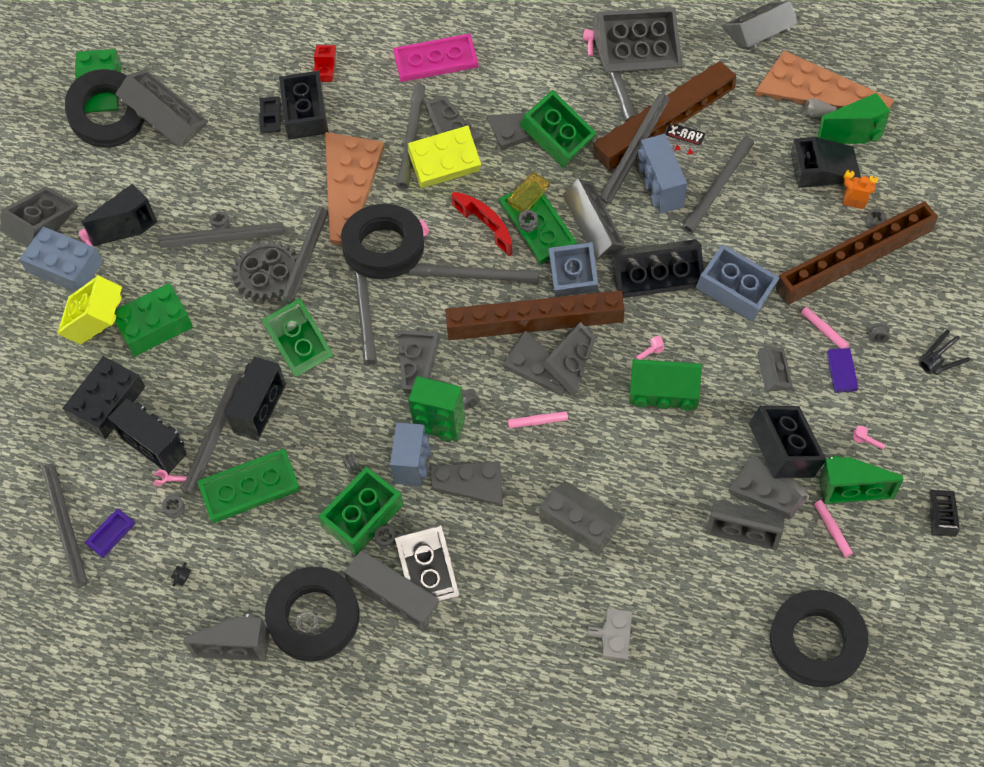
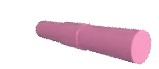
M808 307L802 310L801 314L839 348L849 347V343Z
M567 411L508 419L509 428L534 426L566 421L568 416Z
M817 501L814 503V506L845 558L851 556L853 552L835 520H833L823 501Z

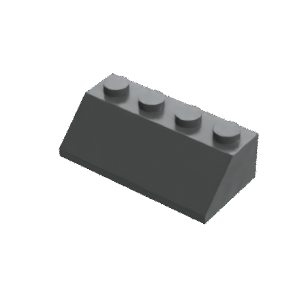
M146 69L127 75L116 92V95L121 98L120 100L123 104L133 108L140 118L151 123L157 132L163 133L169 142L175 146L181 147L187 144L208 123L202 115Z

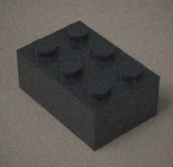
M312 71L279 76L284 124L288 139L322 135L325 132L329 133L320 72Z
M103 356L62 409L71 421L106 439L114 429L108 417L126 398L134 403L144 390L145 385L139 374Z
M254 356L251 363L247 364L242 381L237 383L235 394L225 407V415L234 434L259 441L286 386L278 363Z
M126 398L108 417L120 439L159 468L165 470L167 474L187 455L183 447L185 444L178 438L180 434L172 426H168V428L164 426L162 420L153 413L149 415L146 409L137 401L133 403Z
M759 406L750 420L749 426L773 478H814L825 463L826 458L800 406Z

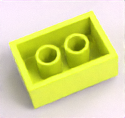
M469 126L408 143V153L420 189L480 171L481 162Z
M98 275L68 297L57 334L82 344L87 340H91L93 336L101 333L108 326H112L116 319V314H114L116 307L122 299L120 295L122 286Z

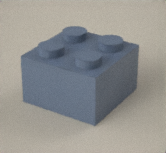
M593 242L549 248L555 297L598 291Z
M396 422L390 461L394 484L422 486L423 478L427 479L428 476L426 457L430 458L431 455L429 434L425 432V426L422 424Z

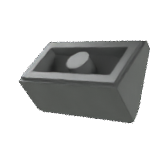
M766 345L757 353L765 391L793 389L785 350Z

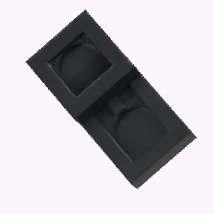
M280 97L259 98L260 133L281 132Z

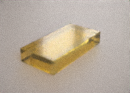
M533 171L507 199V204L520 212L528 210L550 187V181Z

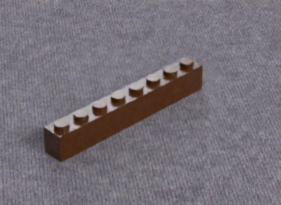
M719 61L709 66L699 75L692 77L687 83L678 86L667 95L669 102L648 138L666 134L669 125H681L735 89L736 74ZM652 105L646 107L641 113L629 118L627 122L619 127H615L610 133L600 137L593 143L594 157L608 171L613 170L619 165Z
M924 201L780 274L776 290L787 305H790L932 232L938 216Z
M622 290L445 309L448 340L524 333L525 330L527 332L574 328L580 322L584 326L623 323L625 312Z

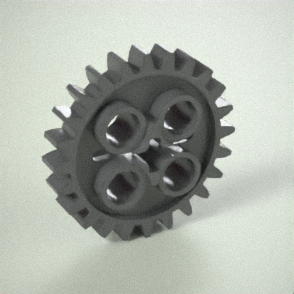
M262 240L260 246L254 242V248L252 249L246 246L247 253L239 252L241 259H235L236 265L232 266L234 272L232 273V278L239 294H244L245 299L251 297L254 303L258 298L261 304H264L266 299L273 303V298L275 297L281 301V295L284 293L298 258L295 250H290L288 244L282 246L281 241L274 245L273 240H270L269 244H265V241Z

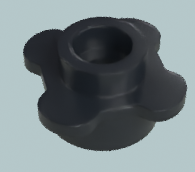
M184 562L182 567L177 566L171 576V579L174 580L172 586L175 587L177 584L183 587L192 571L186 567L187 563Z

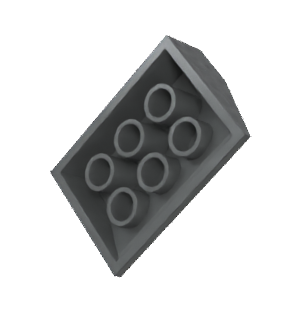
M675 7L601 11L592 18L594 38L605 73L683 67Z

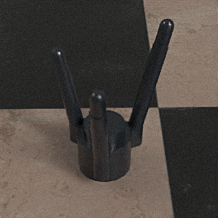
M946 330L929 350L920 357V367L927 374L934 373L938 375L942 371L970 361V358L966 357L942 366L944 359L941 354L960 339L959 336H955L942 348L935 351L950 333L949 330Z

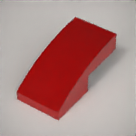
M316 45L313 71L320 72L322 82H333L336 45Z

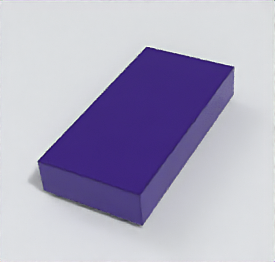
M829 349L827 351V358L834 393L857 391L859 387L851 349Z
M117 508L84 543L101 558H104L136 523Z

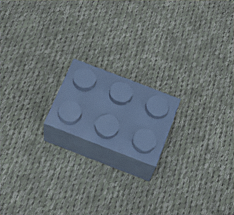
M666 134L641 140V147L638 149L640 160L637 162V168L639 173L645 177L644 185L646 190L651 191L653 206L658 208L660 214L684 208L687 181Z
M46 227L40 229L19 258L27 273L73 292L87 284L103 262L97 248Z
M722 244L701 274L696 289L753 322L774 291L780 277Z

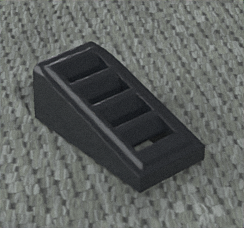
M930 489L932 535L956 537L960 529L955 491ZM936 496L949 497V501L937 500ZM938 505H948L949 508H938ZM939 513H950V516H940ZM940 521H950V524L940 523Z

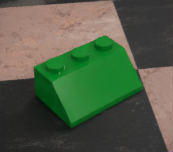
M633 359L629 404H634L636 407L657 406L660 409L675 407L685 411L698 409L702 364Z

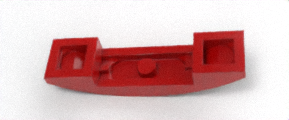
M453 192L451 194L452 206L466 218L472 213L494 232L495 244L508 256H511V237L501 218L480 200L463 193Z

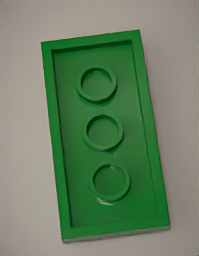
M536 181L499 198L500 206L539 265L550 260L549 248L577 244V241ZM532 210L537 214L538 226L535 230L526 232L519 227V215L522 211ZM527 219L525 223H530L531 219Z
M285 448L197 481L212 524L301 491Z

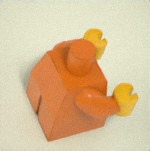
M847 170L844 174L843 205L864 209L868 203L869 195L876 190L878 177L875 176L873 178V176H870L868 178L867 176H862L861 178H853L854 172L851 171L850 173V170Z

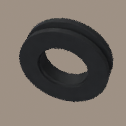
M100 69L85 73L72 83L65 97V111L72 131L81 140L96 147L110 148L130 141L139 133L145 119L140 118L130 106H127L125 115L119 121L107 125L92 122L84 111L87 101L92 96L107 92L116 94L127 75L115 70Z
M376 204L360 209L346 221L341 232L343 255L347 264L355 272L373 279H389L407 273L418 264L424 252L423 228L419 219L411 211L397 205ZM382 229L395 231L404 238V242L400 247L386 253L372 252L365 249L361 244L367 235Z
M305 567L287 574L274 586L265 607L266 626L278 648L294 659L308 662L325 660L341 652L353 639L360 619L358 601L349 582L339 573L323 567ZM312 592L324 593L331 597L337 607L336 619L331 627L323 633L313 636L301 635L292 629L288 617L290 608L298 598Z
M808 590L795 594L781 605L771 626L770 646L777 664L792 679L812 687H830L846 681L859 668L868 648V631L862 615L848 600L833 592ZM811 616L824 617L835 623L841 631L844 641L843 649L839 656L828 661H817L801 653L795 644L793 636L797 623Z

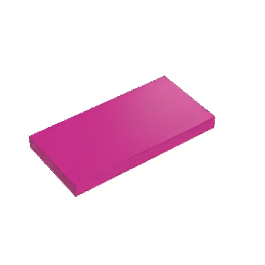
M471 34L393 48L400 82L478 68Z

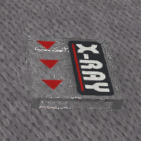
M676 121L673 126L667 125L664 134L667 136L677 161L695 166L709 131Z

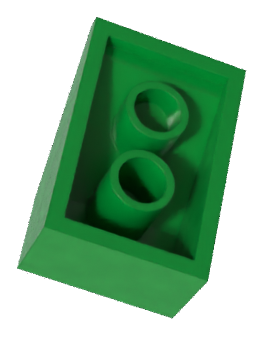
M116 49L76 52V79L85 73L100 69L121 72L122 63ZM109 92L99 93L87 101L84 111L85 113L118 111L119 97Z
M877 93L823 115L817 137L842 144H865L870 141H877L883 136L890 109Z
M301 298L261 320L294 377L334 356Z
M833 456L826 459L819 477L824 504L894 499L904 480L903 475L851 457L842 458L841 456Z

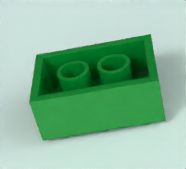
M554 90L550 91L523 116L520 126L563 169L592 143L597 134Z
M170 283L117 308L114 313L116 314L115 323L133 357L193 328L186 310Z
M417 376L408 399L413 424L424 425L427 434L437 436L443 441L450 442L453 440L458 442L466 418L462 387Z
M366 466L318 518L325 531L357 556L373 539L375 532L380 526L386 525L402 508L404 503L399 491Z

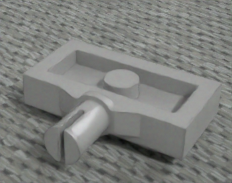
M608 608L606 623L603 628L588 626L587 637L601 638L603 659L627 662L632 612Z

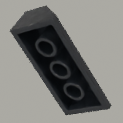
M697 239L611 251L617 291L622 290L623 298L696 288L699 278L704 271L702 245Z

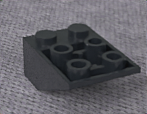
M818 137L794 139L791 158L798 188L844 184V174L847 170H850V173L851 171L854 172L853 178H861L853 146Z
M131 184L93 213L88 214L81 223L91 243L97 246L141 235L155 225L157 220L148 198Z

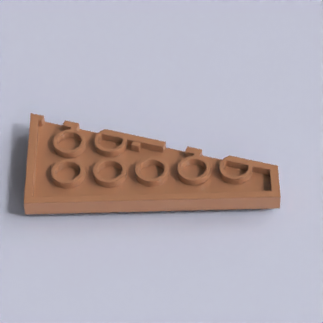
M783 51L755 91V96H770L776 100H781L782 98L793 100L794 103L806 104L808 98L813 99L815 97L832 106H836L838 109L875 93L880 96L889 109L894 102V99L787 51Z
M325 132L331 244L342 246L341 232L343 226L355 212L365 207L385 145L381 141Z

